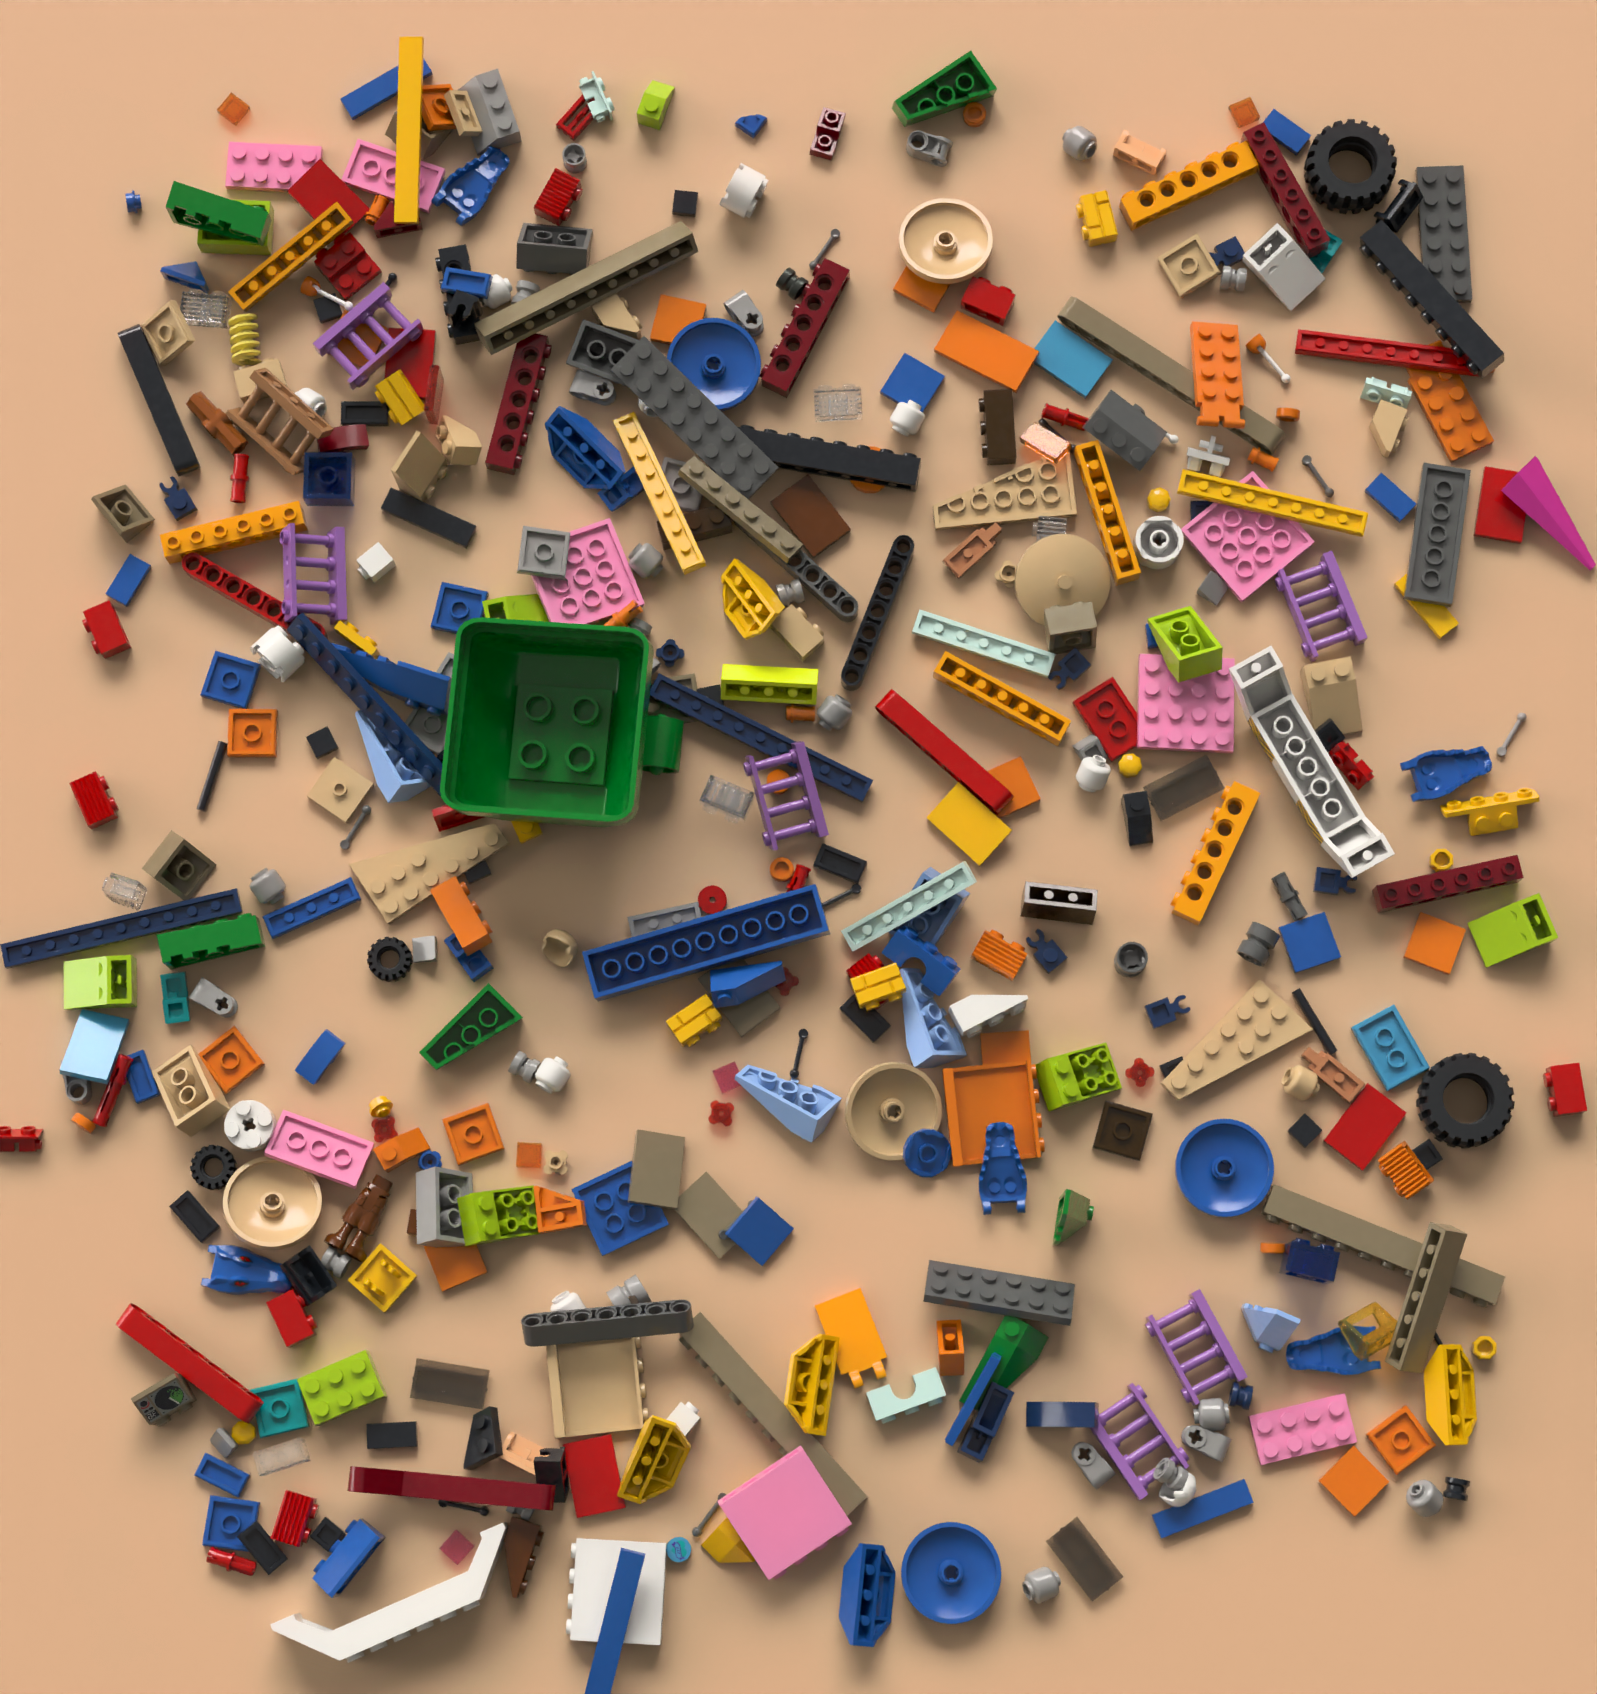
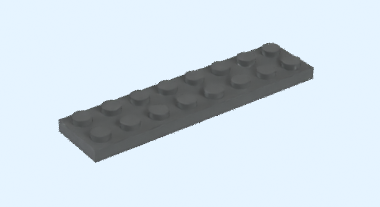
M645 336L611 368V371L695 454L748 500L779 469Z

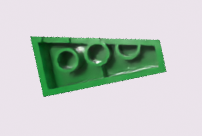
M969 51L896 99L892 110L903 126L907 127L962 108L969 103L993 97L997 88L972 51Z
M173 181L166 204V209L175 224L261 246L265 244L272 221L267 210L262 207H252Z
M246 913L237 916L238 919H221L213 924L197 925L188 929L157 934L162 962L172 970L265 947L259 918L256 915L252 916V913Z
M488 983L419 1054L435 1070H438L523 1019V1017Z

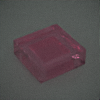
M735 1061L713 1070L722 1094L741 1086L735 1080V1075L739 1073Z
M456 1529L439 1549L454 1563L459 1565L475 1546Z

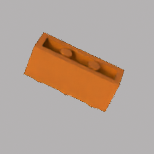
M456 876L430 890L467 956L493 942L489 936L493 931L486 919L481 922L478 917L482 912L475 900L470 903L467 896L471 893L464 881L459 883Z

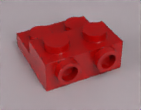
M350 232L347 235L344 233L338 235L333 241L334 245L328 250L326 248L321 249L316 254V260L314 261L316 268L345 301L382 273L378 265Z

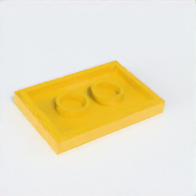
M960 782L952 788L926 817L979 866L985 862L1012 832L1011 828Z

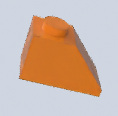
M418 1127L393 1137L373 1150L384 1170L389 1173L431 1148Z
M961 1319L936 1321L940 1376L964 1375V1346Z

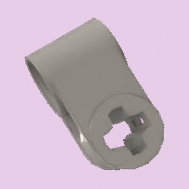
M916 130L910 133L906 150L909 156L943 167L947 164L946 156L953 142L945 137ZM919 141L923 146L916 148L912 145V142Z
M744 290L723 303L732 319L744 328L751 337L759 336L764 329L763 316Z
M577 370L569 390L571 395L604 406L611 405L615 401L616 391L611 381L584 370ZM608 389L609 393H604V395L601 396L600 391L605 392V390Z
M203 977L189 996L193 1001L225 1018L233 1016L238 1009L237 1001ZM222 1002L229 1005L227 1009L220 1006Z
M63 1075L67 1097L78 1105L88 1103L92 1098L90 1080ZM84 1087L83 1095L75 1098V1089Z
M1196 1425L1187 1426L1181 1434L1182 1441L1186 1446L1220 1462H1223L1232 1440L1220 1433L1209 1431ZM1197 1431L1196 1435L1199 1436V1440L1191 1443L1192 1438L1189 1437V1433Z
M1079 1442L1072 1448L1073 1460L1096 1490L1116 1475L1110 1465L1098 1454L1092 1445ZM1080 1448L1089 1449L1087 1452L1088 1459L1078 1458Z

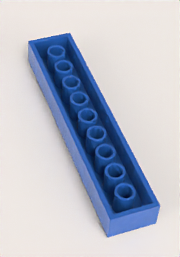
M816 884L583 951L582 955L594 998L599 1002L831 933Z

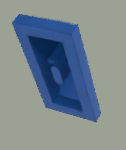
M196 261L165 266L160 270L166 280L206 294L209 292L207 283Z

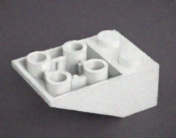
M1278 223L1243 255V263L1290 311L1325 280V277L1294 239Z
M970 995L952 1004L949 1007L948 1013L961 1038L966 1035L968 1038H972L981 1033L982 1027L989 1024L991 1028L1001 1023L1005 1015L1010 1013L1011 1016H1015L1024 1011L1029 998L1027 995Z

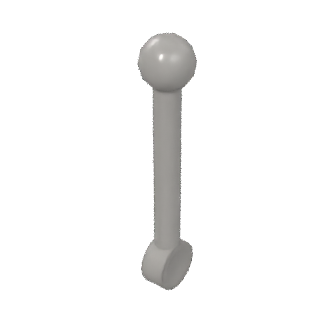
M1525 713L1517 715V722L1502 747H1499L1496 751L1498 756L1502 757L1506 754V748L1520 724L1527 718Z

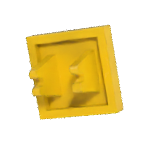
M380 1243L348 1281L381 1311L386 1313L418 1275Z

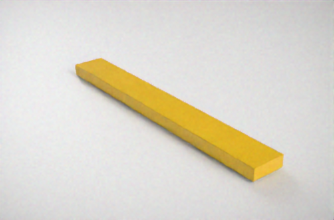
M422 36L399 37L395 224H419L424 38Z
M635 412L613 420L619 437L684 575L705 567V560Z
M1185 469L1182 470L1177 494L1359 537L1364 535L1368 512Z

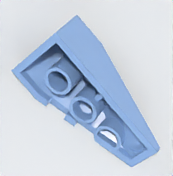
M361 710L357 711L355 716L377 785L387 802L407 801L431 787Z
M916 968L900 969L899 971L906 987V992L902 994L906 1045L913 1066L915 1068H934L966 1057L967 1054L956 1027L951 1028L944 1017L947 1015L945 1009H940L933 999L935 993L920 983L924 977L921 970Z
M746 1065L735 1075V1080L786 1128L811 1143L825 1130L842 1099L820 1086L813 1084L812 1088L800 1085L797 1079L791 1078L788 1081L777 1078L776 1073L751 1065Z
M1244 1303L1241 1310L1254 1341L1260 1344L1258 1348L1269 1353H1273V1350H1281L1299 1325L1301 1319L1278 1309L1263 1308L1258 1305L1252 1308L1253 1305Z

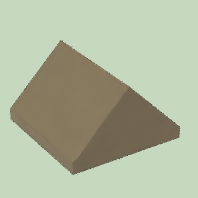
M126 484L91 498L99 511L126 543L155 520Z

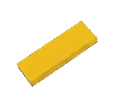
M1407 574L1394 584L1403 597ZM1407 600L1439 639L1459 624L1445 606Z

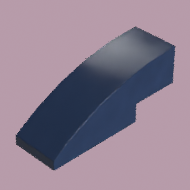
M991 1382L957 1451L958 1453L978 1463L983 1461L1014 1392Z
M1026 1402V1427L1098 1428L1099 1403Z

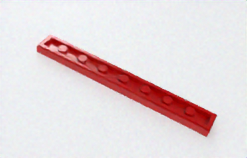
M1298 329L1295 354L1480 377L1478 374L1473 375L1466 366L1467 362L1462 357L1458 358L1451 348Z

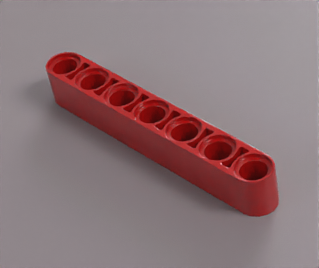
M191 552L183 557L182 567L190 578L272 625L280 626L286 633L290 634L287 631L290 622H285V614L282 613V610L275 617L269 615L271 609L275 607L281 609L282 602L197 553ZM192 562H200L197 569H189V565ZM219 573L220 577L217 581H209L211 574ZM232 585H240L238 592L229 593ZM253 596L260 597V601L256 605L249 604ZM307 617L328 639V635L323 626L320 623L314 621L313 619Z
M891 689L875 706L879 714L957 782H960L993 813L998 815L1014 798L1013 794L894 690Z
M130 1303L116 1322V1325L122 1331L245 1423L249 1424L264 1404L263 1400L135 1304Z

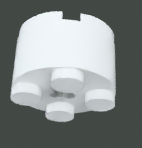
M740 163L739 168L735 171L725 190L726 195L722 197L719 205L743 218L745 216L750 218L758 202L755 198L756 196L762 197L769 180L765 179V175Z
M1154 516L1147 519L1138 528L1133 543V549L1139 563L1151 569H1164L1174 564L1183 546V533L1180 527L1168 517ZM1156 539L1159 540L1160 544H1162L1161 546H1157V544L1154 543Z
M280 626L269 629L250 647L253 655L256 653L260 655L261 658L258 662L274 678L278 679L281 676V682H284L305 663V658L302 655L304 653L303 648L297 642L292 644L286 638L288 636L287 633Z
M253 1100L240 1101L227 1113L224 1131L228 1139L237 1147L250 1152L258 1151L267 1147L277 1122L273 1112L262 1103ZM248 1122H253L256 1125L254 1130H248V1127H246Z

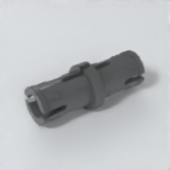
M1282 872L1273 877L1271 880L1282 897L1280 900L1282 903H1285L1293 920L1297 921L1308 915L1298 897L1299 892L1294 890L1286 873Z

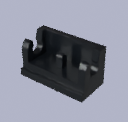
M1400 179L1398 184L1401 185L1398 195L1384 213L1376 212L1373 215L1377 218L1376 224L1382 220L1393 232L1397 233L1423 199V195L1415 182Z
M456 289L448 308L447 316L451 328L456 330L461 326L463 319H468L470 324L467 330L470 332L475 327L474 323L477 322L478 317H481L483 314L478 297Z
M310 1245L280 1265L295 1290L304 1299L306 1306H309L337 1287V1284Z
M565 1447L541 1449L540 1455L542 1456L534 1458L536 1484L556 1485L554 1503H565L570 1489Z

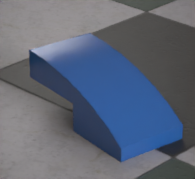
M632 467L623 474L612 489H602L597 494L610 511L613 512L644 491V488L634 467Z
M454 933L444 940L473 982L494 969L481 950L467 956Z
M326 1029L294 1071L311 1084H316L327 1067L334 1062L346 1043Z

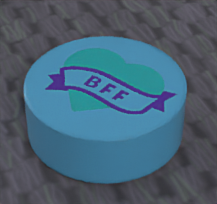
M683 1537L671 1539L667 1544V1555L674 1562L685 1561L691 1554L689 1541Z

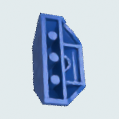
M558 406L545 422L552 456L584 488L612 489L626 472L620 451L588 419Z
M860 1543L843 1567L839 1620L849 1644L853 1646L874 1647L879 1637L891 1623L896 1572L885 1553L886 1550L883 1545Z

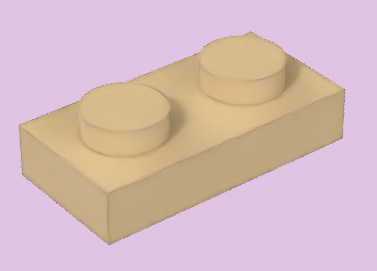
M449 90L444 97L459 136H478L482 129L468 92Z

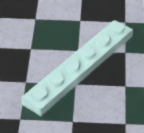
M919 610L912 630V634L1045 678L1049 676L1056 655L923 610Z
M963 861L841 930L853 952L971 886L977 880L967 862Z

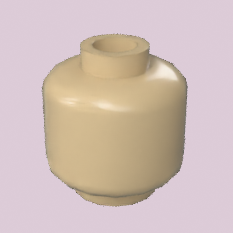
M1301 1065L1288 1068L1282 1078L1284 1091L1301 1101L1316 1096L1320 1088L1317 1074Z

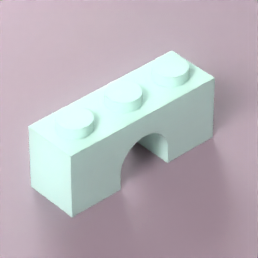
M936 1367L912 1376L915 1383V1392L908 1399L897 1398L893 1394L890 1384L866 1392L875 1420H881L882 1424L895 1420V1414L904 1411L905 1415H909L919 1411L918 1406L924 1403H928L930 1407L943 1402L941 1397L946 1396Z

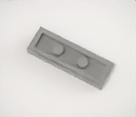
M694 902L627 918L631 936L635 937L700 918L701 912L699 903Z

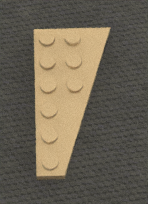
M1069 446L1051 455L1048 454L1041 457V459L1033 463L1025 464L1000 475L983 485L975 486L965 493L957 494L933 505L935 531L993 525L995 522L997 524L1077 516Z
M492 823L350 863L349 865L387 923L391 924L431 897V889L454 876L458 879L465 872L507 846L509 842L497 824Z
M1259 979L1160 1084L1174 1098L1180 1100L1313 1029Z

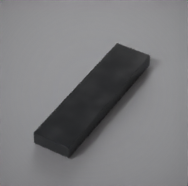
M390 488L381 506L382 511L466 549L477 528L474 524L394 488Z

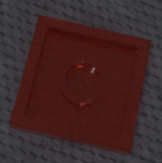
M439 365L430 366L424 405L428 422L438 425L444 384V378Z

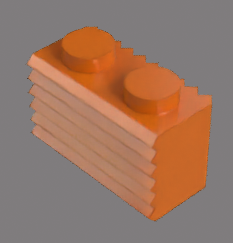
M985 930L971 955V959L1013 981L1028 955L1024 952L1025 947L1014 941L1012 944H1009L1003 940L1004 936L995 930L990 932Z
M1405 1140L1378 1159L1381 1172L1386 1177L1390 1176L1395 1183L1393 1185L1395 1191L1399 1196H1405L1407 1200L1434 1181Z

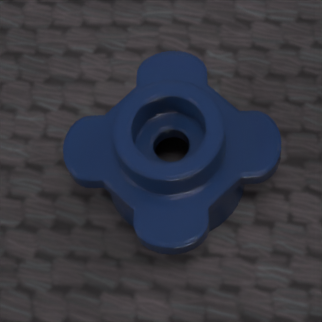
M668 639L661 648L656 650V656L662 658L667 667H673L678 659H682L685 655L684 650L679 649L673 639Z

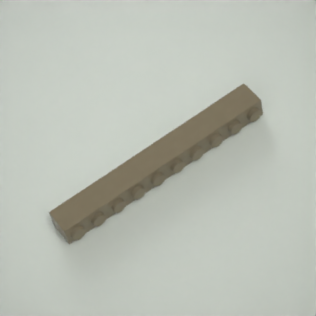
M679 221L474 323L481 343L493 355L697 253L698 248L693 233L682 221Z
M1275 1184L1271 1186L1261 1214L1266 1215L1265 1220L1279 1225L1281 1221L1288 1224V1229L1302 1234L1303 1231L1312 1234L1311 1238L1322 1243H1325L1326 1240L1335 1243V1248L1348 1252L1349 1249L1356 1251L1359 1258L1367 1261H1372V1258L1381 1261L1380 1266L1394 1271L1395 1267L1404 1271L1403 1275L1412 1278L1423 1245L1420 1242ZM1459 1258L1450 1286V1294L1459 1298H1464L1466 1295L1474 1299L1473 1303L1487 1308L1488 1305L1496 1304L1505 1276Z
M699 1312L693 1318L694 1327L688 1332L680 1333L682 1337L678 1340L687 1350L693 1348L699 1354L695 1357L696 1360L704 1368L709 1366L715 1372L712 1377L721 1387L724 1384L728 1386L732 1391L728 1395L737 1405L743 1403L747 1407L748 1411L745 1414L755 1424L759 1421L765 1427L762 1433L771 1442L776 1439L782 1446L779 1451L783 1456L801 1445L848 1516L868 1496L812 1434L805 1433L782 1401L704 1315Z

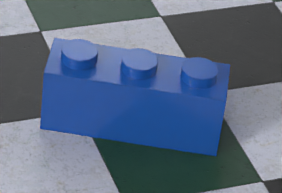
M363 1518L359 1519L358 1522L354 1519L345 1530L348 1533L342 1542L338 1539L329 1550L332 1553L326 1561L322 1559L313 1570L316 1574L312 1579L331 1598L339 1597L386 1538Z

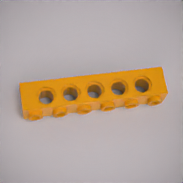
M1247 141L1240 144L1235 142L1221 153L1216 151L1209 154L1205 160L1199 163L1197 161L1189 163L1180 172L1172 171L1158 182H1148L1143 186V189L1137 192L1132 190L1125 193L1120 200L1119 208L1132 231L1255 174L1259 164ZM1230 161L1234 163L1235 167L1228 168L1224 165V162ZM1211 171L1214 174V176L1210 178L1204 176L1203 172ZM1186 180L1192 182L1193 186L1185 187L1182 184V182ZM1168 190L1172 193V196L1165 197L1161 192ZM1148 200L1152 205L1145 207L1140 201Z
M338 202L334 203L228 291L229 294L247 312L314 257L321 249L331 243L338 235L354 224V222Z
M1095 440L1075 446L1074 457L1115 585L1138 580L1141 574L1140 567L1099 441Z
M299 501L160 534V539L166 560L169 564L181 562L183 557L191 552L205 556L279 538L282 529L290 523H295V533L307 531L308 528L303 508Z
M947 651L944 652L933 672V678L1056 746H1059L1070 727L1072 720Z
M1236 781L1233 782L1231 787L1226 785L1221 795V799L1224 800L1222 807L1216 806L1211 817L1214 824L1211 830L1206 828L1200 840L1204 842L1201 851L1196 849L1190 861L1194 866L1191 872L1186 871L1180 884L1184 885L1181 894L1175 893L1170 904L1174 907L1172 914L1198 926L1260 795L1259 792ZM1228 805H1237L1240 813L1237 815L1231 814L1228 811ZM1221 825L1227 826L1230 830V835H1220L1218 827ZM1216 847L1220 852V856L1216 858L1211 857L1208 854V848ZM1198 869H1207L1210 877L1208 879L1200 878L1197 873ZM1192 889L1198 891L1200 899L1196 901L1189 899L1187 892Z

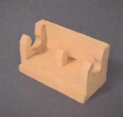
M1126 130L1123 131L1113 152V156L1155 176L1166 155L1165 149L1159 150L1130 136Z
M510 1432L502 1446L503 1455L499 1457L535 1475L534 1458L542 1456L540 1455V1450L544 1448Z

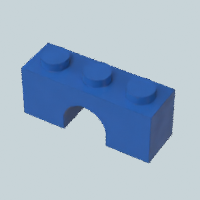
M903 925L896 931L881 953L894 963H897L899 967L903 966L911 957L921 959L926 966V973L920 983L940 996L945 992L961 968L957 966V962L954 959L939 953L938 948L934 944L919 938V934L914 929Z

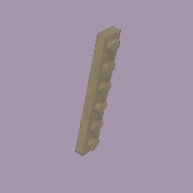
M693 456L679 469L678 475L786 563L801 550L803 543L697 457Z

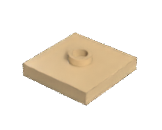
M1198 233L1157 258L1181 299L1221 275L1220 270Z
M170 300L140 325L160 366H166L196 341L176 300Z
M334 757L307 794V797L347 824L374 786V783Z

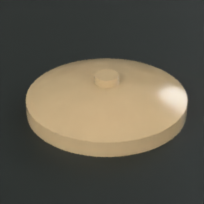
M942 198L920 204L906 216L899 232V250L907 267L917 276L934 283L953 284L975 276L987 264L992 252L993 235L986 217L974 206L956 199Z
M1070 534L1046 536L1032 544L1019 560L1015 572V592L1025 613L1043 626H1045L1044 609H1049L1054 605L1068 606L1079 601H1084L1085 603L1092 602L1096 616L1103 608L1109 594V568L1101 552L1086 539Z
M900 1062L882 1063L865 1071L852 1085L845 1103V1121L852 1139L868 1154L884 1160H902L903 1146L907 1138L915 1131L923 1128L938 1131L942 1117L941 1098L932 1080L919 1069Z
M266 1156L253 1159L237 1169L229 1179L223 1194V1213L230 1230L242 1242L262 1250H281L298 1244L313 1231L319 1221L322 1210L320 1186L312 1173Z

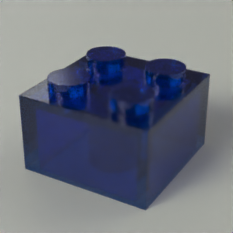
M304 452L303 499L306 505L354 506L355 458L353 454L342 452Z
M1296 1238L1285 1244V1252L1283 1253L1279 1273L1330 1284L1335 1279L1340 1252H1335V1247L1330 1245L1310 1246V1241Z

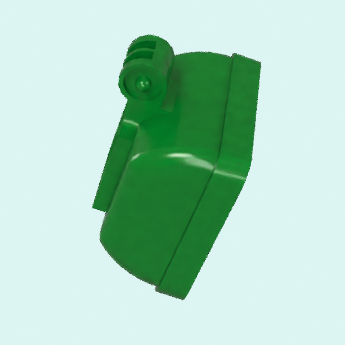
M485 617L472 618L465 621L458 628L454 650L440 794L445 804L461 814L507 821L588 827H611L630 822L636 816L639 809L642 771L651 772L653 775L679 773L684 721L667 717L664 714L657 716L648 715L654 652L653 646L645 635L637 629L619 626Z

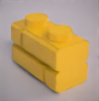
M1107 191L1081 195L1079 203L1076 205V213L1078 219L1082 218L1084 226L1081 227L1083 240H1088L1089 247L1117 241L1118 233Z
M401 369L375 385L377 389L375 395L382 404L386 402L390 408L388 414L395 424L399 422L402 426L427 409Z
M897 963L850 979L859 1008L865 1007L866 1011L879 1007V1002L886 999L889 1002L897 1001L903 998L902 994L906 992Z
M705 994L666 1020V1024L682 1047L685 1045L691 1047L701 1040L699 1037L706 1031L710 1034L721 1027L719 1022L723 1019Z

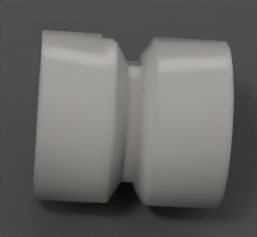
M636 1274L624 1281L623 1287L617 1285L606 1292L614 1306L652 1302Z

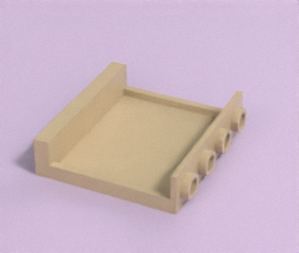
M641 1337L546 1346L555 1438L643 1428L645 1421L649 1419L648 1408H643L642 1398H646L645 1383H640V1373H644L643 1359H638L637 1349L641 1348Z

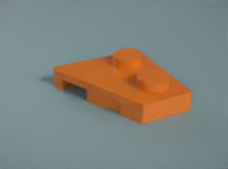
M533 1186L538 1233L544 1234L587 1226L584 1201L543 1187Z

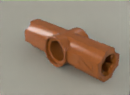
M202 391L193 394L186 403L187 407L199 418L203 427L214 439L217 438L233 456L245 449L248 444L246 438L232 425L233 423L220 408L217 409Z

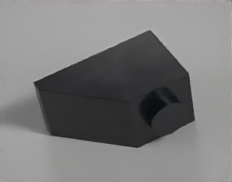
M1147 791L1123 794L1121 805L1129 846L1153 843L1152 819Z

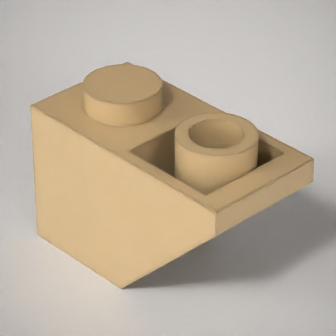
M617 293L592 306L593 315L601 326L637 340L641 338L640 329L642 325L636 316L632 317L628 312L630 307L624 297L619 298Z
M1381 399L1369 428L1382 456L1388 458L1391 452H1396L1400 439L1397 438L1399 430L1404 431L1409 418L1405 417L1407 409Z
M442 415L435 433L449 464L476 465L482 449L476 432L456 420Z

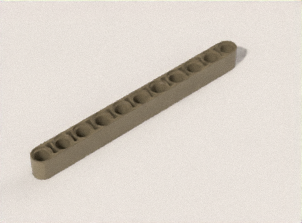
M1069 298L1057 316L1063 324L1200 411V407H1195L1192 371L1078 298ZM1245 405L1240 410V419L1245 420L1244 429L1226 428L1256 448L1261 447V451L1270 455L1275 452L1285 437L1282 429Z

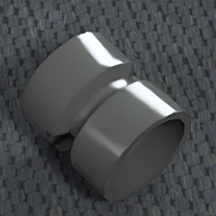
M1252 922L1246 933L1248 939L1241 942L1237 954L1255 965L1264 967L1270 956L1268 950L1274 949L1280 936L1272 929L1260 923Z
M1137 942L1123 944L1118 949L1114 958L1116 971L1125 977L1139 975L1147 964L1148 953Z

